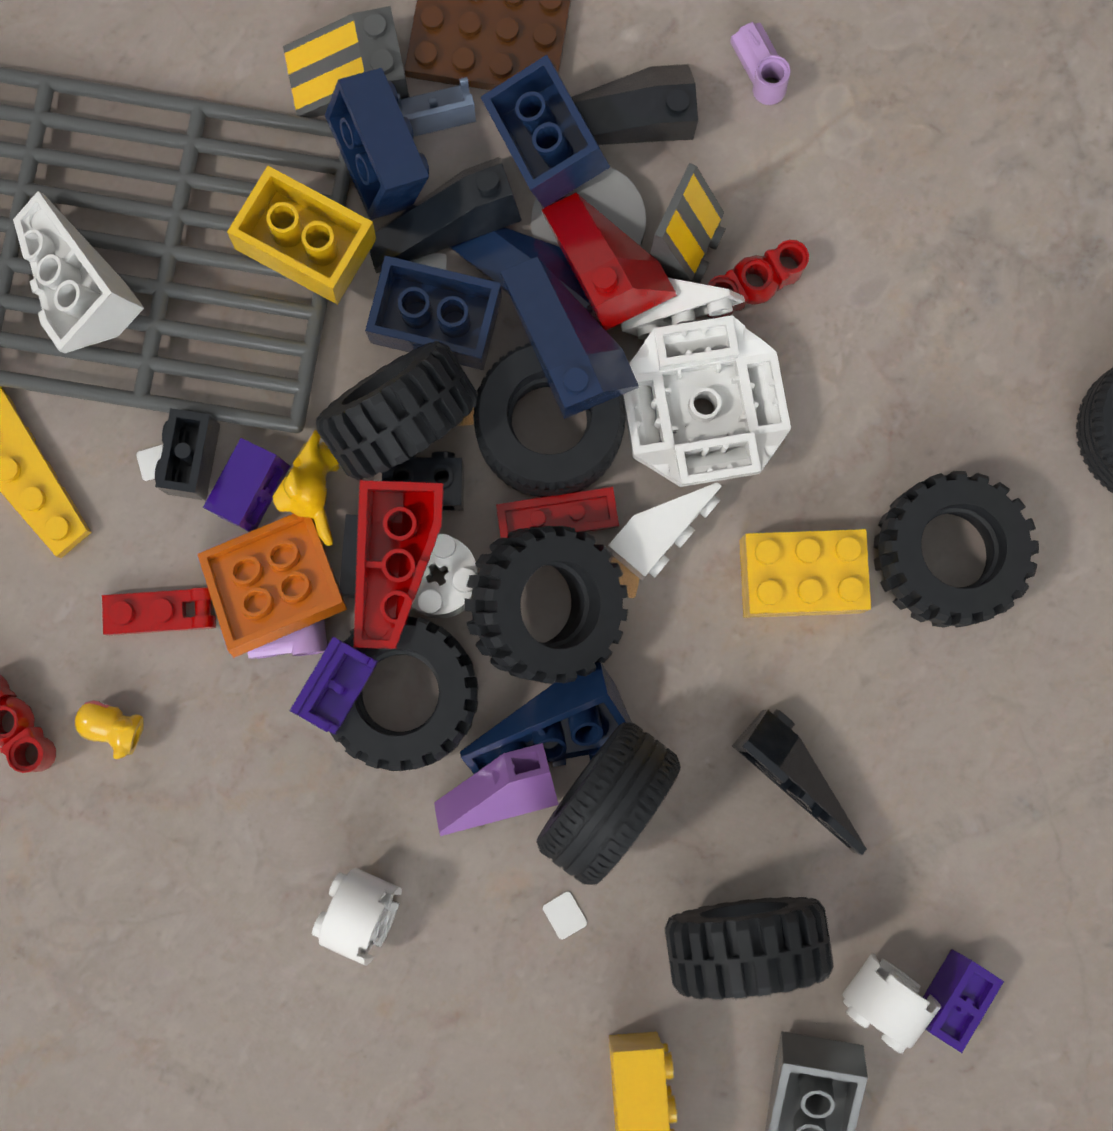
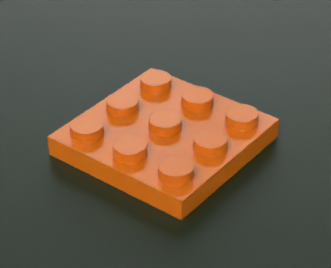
M291 514L197 554L227 650L233 658L347 610L324 545L318 536L313 518L299 517Z

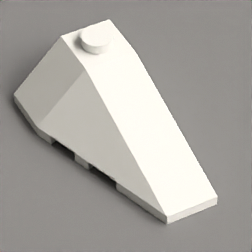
M37 191L13 221L23 258L28 260L34 279L29 282L32 292L39 296L42 311L38 312L42 327L57 349L63 353L118 337L144 307L125 281L43 193Z

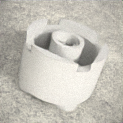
M447 534L438 535L412 605L421 614L434 618H449L465 610V599H471L473 588L466 587L469 575H477L479 570L475 565L476 561L472 553L461 541ZM437 568L441 572L449 571L444 575L446 583L441 586L436 581L429 584V580L433 578L431 572Z
M353 868L347 875L339 872L329 891V895L333 899L327 913L323 911L318 916L313 926L312 935L319 938L321 946L365 966L369 965L374 956L368 954L373 944L379 947L382 946L392 926L399 907V903L392 900L394 895H401V887L358 868Z
M873 953L870 954L842 993L844 997L843 1003L848 1007L846 1013L864 1028H868L871 1023L884 1033L881 1037L882 1040L900 1054L906 1048L913 1047L941 1008L939 1002L931 994L927 1000L918 994L921 986L885 959L882 958L879 962L877 956Z

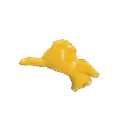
M314 430L306 444L304 443L293 461V467L281 481L272 497L274 505L280 512H291L299 517L313 518L318 536L325 545L331 546L333 545V538L324 509L327 498L326 476L330 471L337 472L340 467L325 442L319 443L321 436L317 430Z

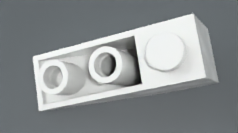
M668 278L677 296L622 322L621 327L623 332L645 340L653 328L694 322L696 318L707 314L709 316L725 315L733 310L732 306L745 302L744 296L729 289Z
M716 482L634 515L610 542L607 549L613 557L641 580L648 573L655 578L669 562L670 559L665 556V553L675 543L681 548L693 534L695 529L690 524L699 513L706 518L720 502V499L715 495L722 485Z

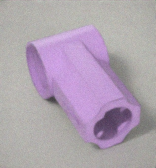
M751 22L742 26L738 32L731 36L730 43L753 84L752 91L754 97L764 105H774L779 103L786 94L791 69L785 58L777 54L761 23ZM773 77L779 82L768 83L764 78Z
M321 620L247 652L249 659H260L285 654L306 656L324 653L327 648L325 621Z

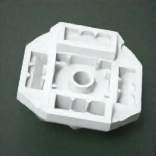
M733 315L653 328L642 347L629 363L639 385V388L623 394L622 397L625 402L626 422L632 456L679 487L760 474L791 430L777 352L761 338L746 329L745 325ZM701 398L709 400L714 407V412L707 415L699 413L694 407V401Z

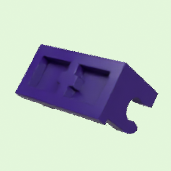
M240 438L203 508L247 532H251L259 526L273 500L274 492L286 476L290 465L276 454Z
M333 637L289 711L318 728L336 735L378 662Z
M951 949L923 996L927 1000L931 994L941 1005V1008L925 1030L962 1053L1004 981L971 959Z

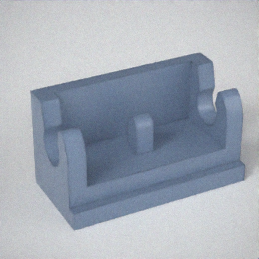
M467 77L459 79L460 85L404 99L400 98L399 93L397 94V104L403 117L409 119L414 137L476 122L475 106L472 94L469 91Z

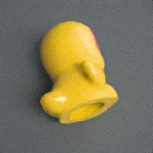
M95 700L83 704L75 717V727L79 735L90 741L108 743L113 749L114 759H121L133 754L144 726L143 716H123L119 707H113Z

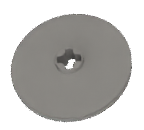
M610 167L557 200L560 201L574 193H578L641 246L646 230L644 202L633 182L620 171ZM536 198L531 214L532 235L534 238L560 247L541 210L543 206Z

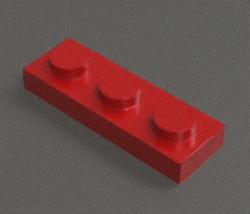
M613 487L496 504L501 538H507L508 533L516 529L534 526H566L574 528L576 532H591L619 527Z

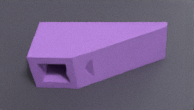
M543 743L502 754L434 802L440 836L559 805Z

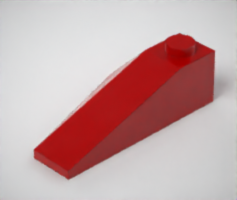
M574 193L541 209L597 319L605 330L677 296L659 261L578 193Z
M359 480L354 647L397 648L442 527L443 483Z

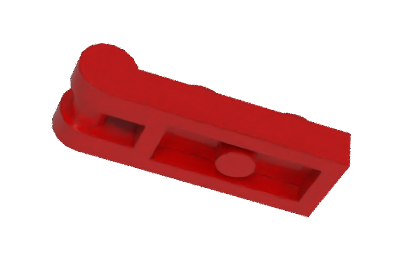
M193 588L187 590L102 595L103 635L113 636L216 628V616L211 615L212 599L208 588ZM186 603H195V616L186 617Z

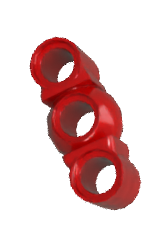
M797 240L783 241L776 249L767 250L763 257L758 255L745 257L734 266L733 270L730 269L725 275L712 278L707 285L732 290L744 296L745 302L732 306L733 310L728 314L721 316H709L707 314V316L712 319L730 316L734 311L744 309L746 304L756 305L765 303L775 295L776 291L781 290L784 285L794 284L799 280L809 262V252L806 246ZM790 257L794 259L797 268L788 269L784 267L780 262V258ZM756 274L762 278L764 285L759 287L752 286L747 282L745 276Z
M0 675V752L6 755L9 766L17 772L45 771L52 766L56 759L54 743L44 737L41 727H34L35 717L31 707L23 700L16 698L17 695L10 690L7 680ZM10 712L14 717V726L7 733L3 729L2 720L5 714ZM30 744L35 745L38 750V758L32 765L27 762L25 757L26 749Z

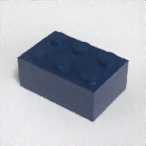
M545 55L481 96L487 111L530 191L543 208L610 168L607 159L548 55Z
M382 68L338 79L325 113V118L370 220L403 211L413 206L429 178L427 159L423 153H419L413 140L412 125L407 117H403L397 104L398 95L396 88L391 81L387 80Z
M385 256L365 332L371 344L408 353L427 343L439 341L449 346L460 365L484 370L502 300L501 283Z

